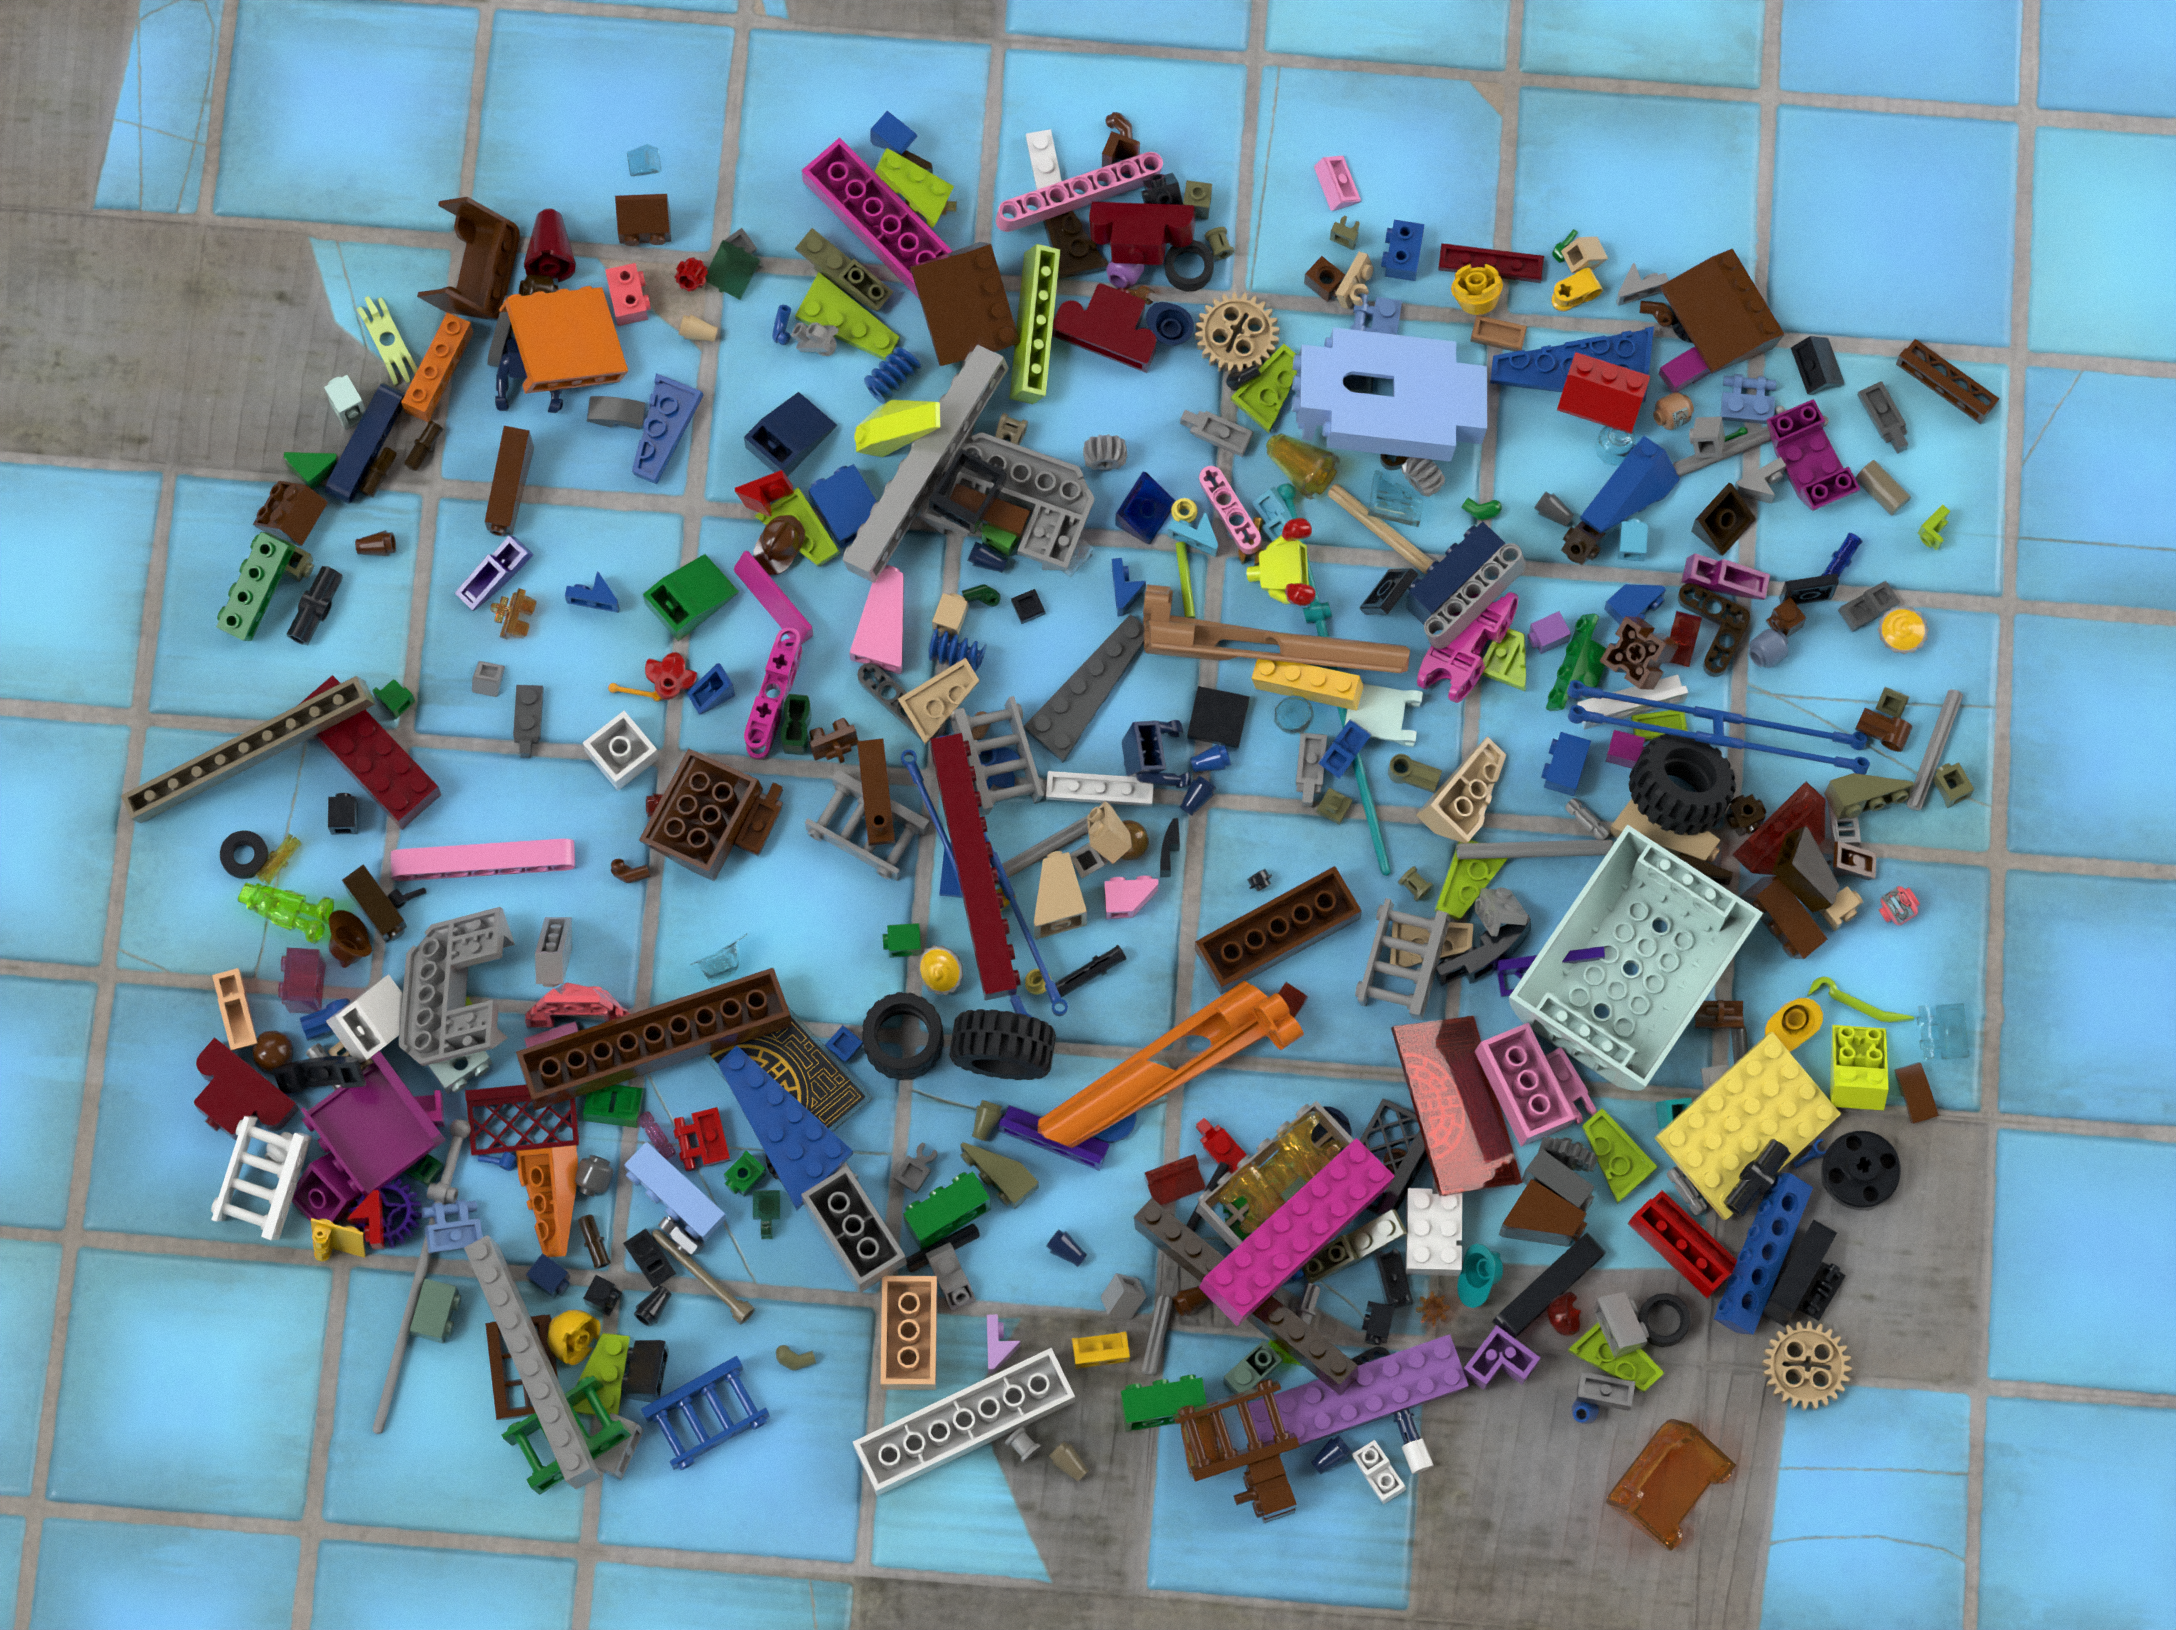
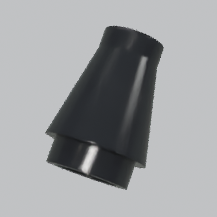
M659 1285L655 1291L636 1306L637 1310L634 1312V1316L648 1327H651L653 1323H658L672 1294L665 1287Z

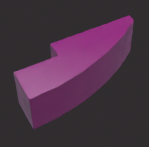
M1693 347L1660 367L1658 375L1673 393L1679 392L1691 383L1695 384L1711 372L1696 347Z
M1695 553L1686 558L1682 583H1693L1718 593L1764 600L1770 574L1726 559L1717 561Z

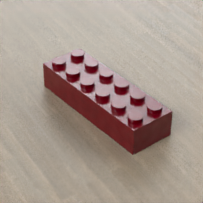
M332 675L300 704L341 683ZM366 709L314 735V738L401 830L441 796L438 785Z

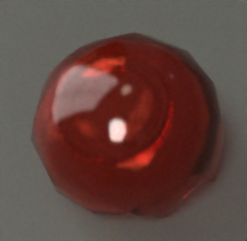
M1571 1291L1555 1297L1547 1309V1316L1552 1327L1557 1333L1567 1337L1578 1333L1580 1329L1579 1315L1581 1310L1573 1307V1302L1577 1300V1296Z

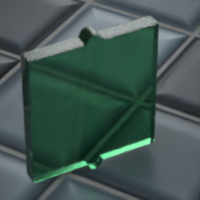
M722 240L707 270L706 282L719 288V292H726L741 300L761 259L746 252L744 247L739 248L726 240Z

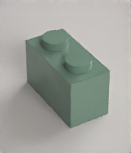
M424 1279L409 1330L412 1336L444 1344L445 1338L450 1337L452 1334L454 1321H451L453 1310L458 1311L461 1302V1295H458L459 1291L456 1286Z

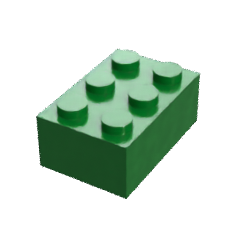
M973 1171L969 1174L963 1172L952 1179L953 1184L946 1188L940 1186L929 1193L930 1197L923 1202L917 1200L905 1208L906 1212L903 1213L905 1226L920 1250L947 1237L991 1210L990 1197Z
M1185 1375L1179 1378L1180 1381L1169 1383L1168 1379L1153 1381L1152 1386L1142 1387L1140 1383L1125 1386L1126 1390H1121L1120 1396L1125 1431L1130 1432L1176 1424L1173 1415L1178 1413L1177 1410L1187 1405H1193L1195 1408L1207 1404L1202 1377L1196 1378V1375ZM1207 1415L1195 1418V1421L1207 1419Z

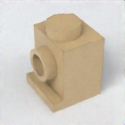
M1848 886L1836 894V900L1830 908L1819 910L1834 931L1840 928L1842 920L1846 923L1858 914L1856 910L1863 904L1860 895L1854 890L1851 891Z

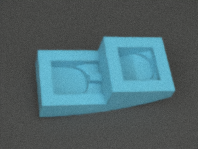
M1275 486L1252 501V504L1266 523L1262 527L1272 542L1282 534L1284 525L1292 519L1285 502Z

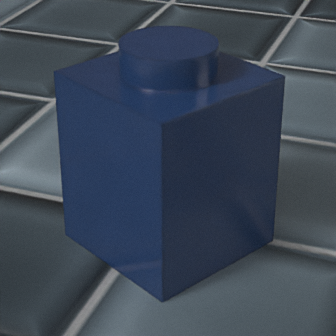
M543 1253L526 1274L530 1282L553 1299L557 1294L561 1296L570 1285L568 1281L571 1278L569 1273Z

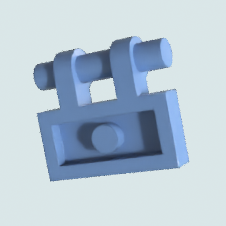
M1359 294L1358 297L1362 299L1363 304L1362 306L1354 305L1353 313H1355L1354 324L1351 325V330L1397 335L1402 301L1376 297L1375 306H1369L1367 304L1368 295ZM1365 316L1373 317L1372 328L1364 326Z
M1742 374L1723 377V386L1733 387L1732 393H1722L1720 412L1722 420L1767 424L1766 420L1774 416L1775 397L1764 396L1765 390L1775 391L1776 380H1767L1763 376H1758L1757 379L1746 378ZM1741 388L1756 389V395L1741 394Z
M465 1199L456 1200L453 1204L442 1205L441 1202L433 1203L431 1207L422 1208L423 1218L433 1217L435 1221L434 1225L425 1226L429 1253L464 1249V1247L483 1238L480 1218L469 1220L468 1212L477 1211L475 1200L466 1202ZM457 1214L458 1221L446 1223L445 1215Z

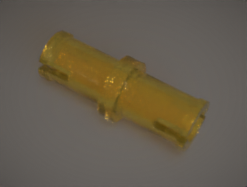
M287 834L276 851H271L268 861L256 873V877L261 882L270 885L279 871L288 866V860L298 847L302 845L296 837L292 838L293 835Z

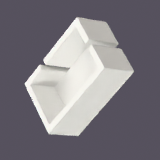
M1408 1188L1406 1194V1231L1408 1233L1406 1234V1275L1459 1276L1462 1270V1246H1460L1462 1242V1190L1442 1191V1189H1438L1437 1194H1432V1189Z

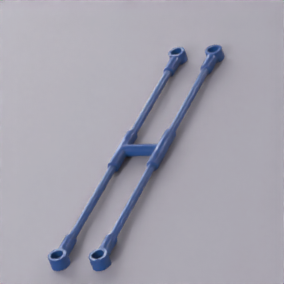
M1578 680L1571 681L1567 690V694L1574 699H1579L1582 696L1596 699L1607 698L1689 713L1695 717L1713 720V734L1696 731L1695 733L1607 717L1601 713L1586 711L1579 705H1573L1568 714V719L1575 724L1582 723L1583 721L1598 724H1614L1695 739L1696 742L1740 750L1746 748L1834 764L1835 767L1850 769L1856 774L1863 775L1867 773L1870 762L1864 757L1848 759L1836 756L1833 758L1745 742L1743 739L1724 736L1723 722L1739 725L1744 723L1832 739L1833 742L1848 744L1855 750H1863L1868 738L1862 732H1854L1853 735L1836 731L1830 733L1743 717L1741 714L1698 706L1693 708L1603 691L1600 688L1585 686Z
M905 750L901 754V763L908 768L914 784L918 786L952 863L953 872L959 884L952 847L924 786L923 776L916 763L917 755L913 750ZM906 755L913 756L914 760L911 762H906L904 760V757ZM984 832L985 842H990L986 832ZM992 848L993 857L989 858L991 867H996L999 885L1005 898L1010 902L1044 979L1045 989L1052 1002V1012L1056 1016H1063L1067 1012L1068 1004L1064 999H1061L1054 981L1050 979L1015 900V893L997 852H994ZM1017 994L1011 995L1010 1002L1015 1013L1032 1017L1026 1012L1020 996H1017ZM1062 1004L1065 1009L1059 1012L1055 1009V1005Z

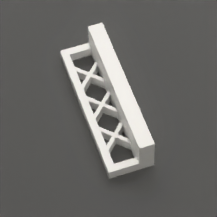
M1674 675L1660 679L1654 690L1639 689L1634 686L1613 693L1679 704L1686 701L1688 690L1686 685H1681L1679 676ZM1591 698L1577 702V705L1582 706L1586 711L1601 713L1604 716L1625 719L1632 715L1661 709L1607 698ZM1586 721L1582 722L1584 730L1599 725L1607 724H1598Z

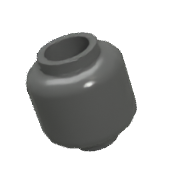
M590 1155L589 1158H583L580 1161L575 1181L577 1185L581 1186L579 1190L581 1193L595 1197L596 1192L604 1193L607 1191L613 1175V1168L609 1166L610 1161L595 1155Z

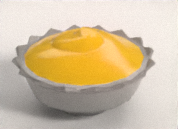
M1901 605L1898 608L1892 607L1889 611L1884 612L1883 617L1879 620L1877 630L1880 634V640L1884 642L1886 648L1891 649L1894 653L1906 654L1908 652L1914 653L1917 649L1923 647V643L1928 639L1927 633L1929 628L1926 626L1927 620L1922 617L1921 612L1915 611L1913 607Z
M933 945L931 948H925L924 953L919 955V961L916 964L918 967L917 975L921 978V984L925 985L928 991H932L936 995L944 994L947 996L950 992H955L957 987L961 986V979L963 978V964L959 956L952 949H947L943 945Z

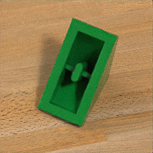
M284 452L283 456L286 465L312 490L332 474L339 461L335 453Z

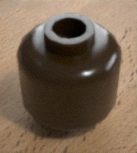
M529 274L525 280H521L519 285V294L521 296L531 295L539 291L553 293L559 290L558 285H554V281L549 275Z

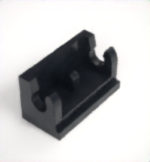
M1394 1248L1388 1253H1383V1251L1375 1252L1373 1260L1385 1305L1399 1308L1413 1304L1400 1251Z

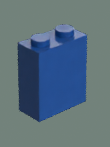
M854 464L849 467L845 465L838 468L833 476L827 479H818L808 489L809 498L840 548L854 542L859 527L866 523L871 515L870 512L873 505L877 502Z

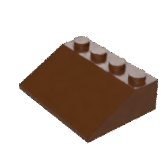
M978 242L910 267L939 366L965 360L967 355L973 352L977 345L996 352L1020 343L990 243Z
M1733 248L1710 257L1660 286L1662 293L1711 374L1774 349L1785 335Z
M688 748L639 841L688 870L715 882L756 798L763 792V788L758 779Z

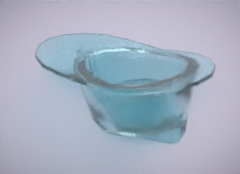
M748 933L735 939L716 953L697 960L690 965L697 963L710 983H716L729 978L736 972L740 963L737 942Z

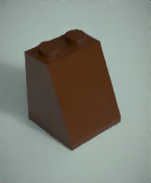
M1531 1179L1502 1223L1499 1235L1503 1238L1568 1247L1572 1240L1577 1242L1585 1231L1588 1223L1584 1222L1587 1213Z

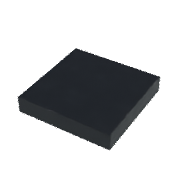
M1413 568L1389 569L1359 609L1365 615H1387L1418 576V573Z
M1831 574L1785 581L1779 596L1780 604L1790 597L1796 605L1831 600L1839 584L1838 575Z
M1198 686L1187 738L1239 749L1250 697Z

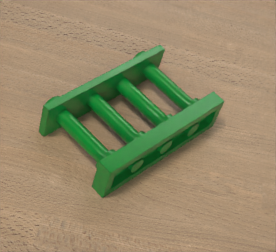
M594 1375L581 1379L576 1384V1387L564 1394L593 1460L632 1436L627 1426L619 1419L617 1421L611 1420L596 1393L604 1386ZM586 1398L603 1426L601 1431L594 1436L588 1435L573 1408ZM534 1413L522 1422L519 1421L510 1425L501 1436L511 1446L518 1443L533 1470L532 1476L526 1480L531 1489L540 1495L565 1478L556 1458L549 1465H542L527 1436L540 1428L545 1435L538 1416Z

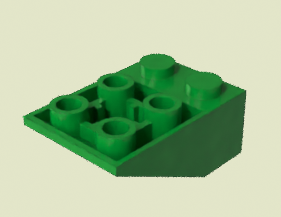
M704 554L663 577L643 593L645 605L679 642L736 596L739 591L711 559Z

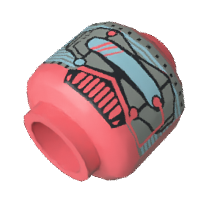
M1898 886L1881 897L1882 908L1879 909V912L1887 923L1892 920L1895 925L1900 926L1918 914L1917 907L1920 903L1909 887L1905 889L1902 886Z

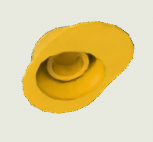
M1797 998L1785 1003L1768 1020L1765 1027V1036L1769 1032H1773L1789 1052L1796 1049L1820 1029L1823 1022L1821 1007L1809 998Z

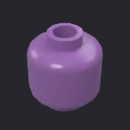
M1112 260L1106 268L1109 281L1118 288L1133 287L1145 270L1144 264L1113 263Z

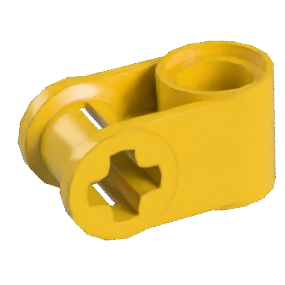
M1584 268L1556 283L1551 303L1558 311H1568L1584 302L1595 299L1603 292V288L1591 268Z

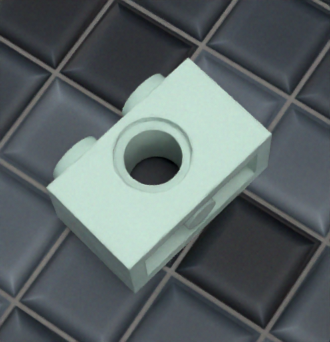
M348 375L336 377L329 381L324 389L331 407L344 429L347 430L358 424L366 410L363 401Z
M486 1051L428 1066L447 1094L452 1091L456 1093L462 1090L467 1085L466 1081L472 1077H480L490 1069L489 1065L492 1064V1061ZM466 1060L468 1061V1066L464 1070H456L454 1066L457 1061Z

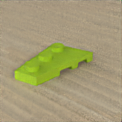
M886 148L874 172L895 193L903 195L910 202L909 207L915 213L919 211L927 219L926 223L933 229L954 186Z
M1285 344L1258 369L1261 376L1243 385L1231 396V401L1268 434L1292 387L1294 375H1297V370H1293V359L1296 353Z
M799 487L794 490L793 494L771 504V517L761 513L754 515L766 526L772 519L780 515H789L797 518L805 530V540L798 552L817 567L822 566L840 554V551Z
M1598 1322L1568 1349L1569 1353L1617 1379L1635 1382L1634 1388L1643 1393L1664 1374L1641 1348L1615 1359Z
M602 1333L578 1381L593 1375L600 1380L604 1387L596 1392L609 1416L611 1413L619 1416L623 1391L621 1390V1384L626 1371L630 1336ZM587 1398L573 1407L578 1414L596 1416Z

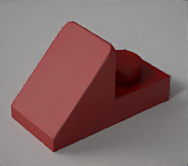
M783 470L735 487V492L746 508L771 517L770 502L793 494L794 489Z
M373 1190L350 1214L347 1220L350 1224L369 1223L368 1226H365V1241L370 1242L373 1250L384 1249L382 1195L379 1190Z

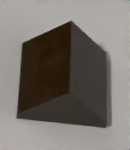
M1728 483L1695 519L1691 532L1716 553L1723 556L1756 518L1733 484Z

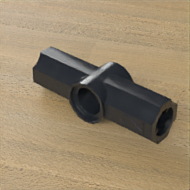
M328 566L321 567L310 590H306L300 599L298 613L287 632L289 638L301 645L308 646L320 621L323 622L330 612L332 598L343 579L342 574Z
M1771 1139L1758 1157L1745 1166L1739 1175V1182L1723 1201L1732 1213L1743 1217L1755 1200L1772 1186L1775 1181L1774 1175L1791 1154L1784 1144Z

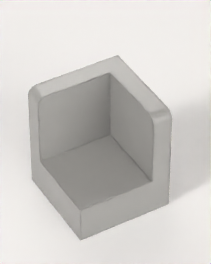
M1116 1273L1102 1293L1101 1300L1108 1315L1130 1320L1147 1296L1138 1278Z

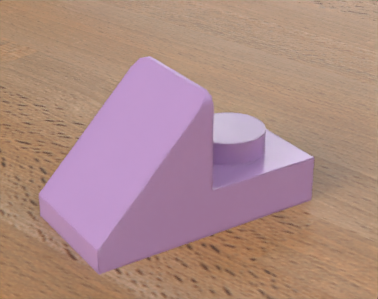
M998 1314L987 1315L989 1374L995 1373L1021 1346L1020 1341H999V1339L1004 1338V1323L998 1322Z

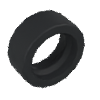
M1193 240L1188 246H1172L1168 250L1165 257V275L1169 283L1176 289L1185 292L1197 291L1205 287L1211 280L1214 269L1213 255L1210 249L1202 242ZM1192 252L1202 257L1204 270L1200 276L1187 279L1176 273L1174 262L1179 255Z
M1669 1293L1656 1294L1648 1298L1642 1305L1637 1319L1639 1323L1643 1322L1649 1334V1337L1646 1338L1647 1341L1658 1347H1671L1679 1343L1687 1334L1691 1322L1690 1311L1685 1302ZM1666 1304L1672 1306L1680 1316L1679 1328L1669 1336L1656 1334L1648 1324L1650 1311L1658 1305Z

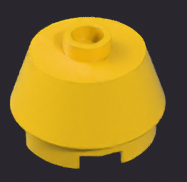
M1471 264L1460 268L1455 273L1451 292L1463 311L1472 315H1482L1496 307L1503 288V282L1494 267L1485 264V268H1471Z

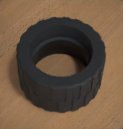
M896 992V994L886 995L881 1000L876 1001L874 1006L866 1013L867 1016L862 1025V1039L868 1061L875 1067V1070L888 1078L904 1081V1079L912 1080L925 1075L927 1071L936 1065L937 1060L941 1057L942 1047H944L943 1025L939 1013L936 1012L935 1007L927 1002L925 998L919 997L914 993ZM901 1014L912 1015L922 1020L929 1034L926 1047L919 1054L904 1059L887 1055L878 1043L880 1026L887 1019Z

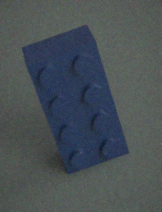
M1483 521L1477 527L1475 525L1471 526L1463 535L1465 539L1461 543L1457 544L1455 542L1445 552L1446 557L1441 562L1436 560L1427 569L1426 572L1428 574L1422 580L1417 578L1409 586L1406 609L1423 625L1483 564L1505 545V542Z

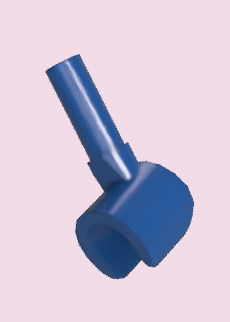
M1818 1139L1807 1154L1793 1162L1794 1167L1798 1168L1814 1157L1818 1159L1823 1158L1826 1151H1819L1817 1146L1824 1139Z
M504 1152L501 1159L479 1155L478 1161L498 1165L506 1171H511L517 1163V1158L511 1153Z

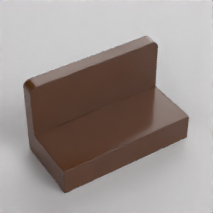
M1111 131L1102 152V167L1117 163L1118 159L1126 160L1140 155V142Z

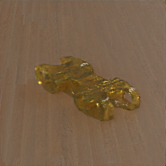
M1311 1111L1284 1127L1273 1139L1280 1150L1261 1168L1254 1161L1244 1165L1230 1178L1219 1194L1217 1200L1221 1205H1227L1241 1196L1247 1199L1249 1212L1239 1226L1243 1233H1250L1260 1227L1286 1203L1280 1194L1301 1176L1308 1183L1341 1150L1343 1145L1339 1140H1331L1320 1148H1316L1313 1145L1311 1132L1321 1118L1317 1112Z

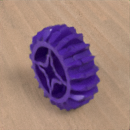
M397 1179L393 1185L392 1181L379 1189L382 1195V1209H384V1203L389 1212H391L388 1213V1224L383 1218V1227L385 1229V1233H383L384 1249L386 1242H389L391 1249H395L394 1241L399 1240L404 1245L406 1243L403 1238L405 1234L409 1238L414 1237L410 1228L419 1229L420 1227L419 1223L414 1221V1219L422 1218V1213L415 1211L420 1209L422 1205L420 1202L415 1201L418 1197L416 1192L409 1193L411 1190L409 1184L401 1188V1179ZM362 1193L360 1199L356 1198L354 1200L355 1205H357V1207L366 1198ZM385 1193L401 1197L406 1204L389 1203ZM350 1207L348 1212L351 1214L357 1207ZM407 1212L403 1223L394 1230V1221ZM365 1223L352 1224L356 1225L355 1228L364 1233L365 1242Z

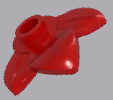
M678 652L668 654L663 658L662 662L649 658L645 664L646 678L655 684V691L662 699H673L680 693V690L690 689L696 682L697 672L685 670L684 658ZM664 684H670L672 686L666 687Z

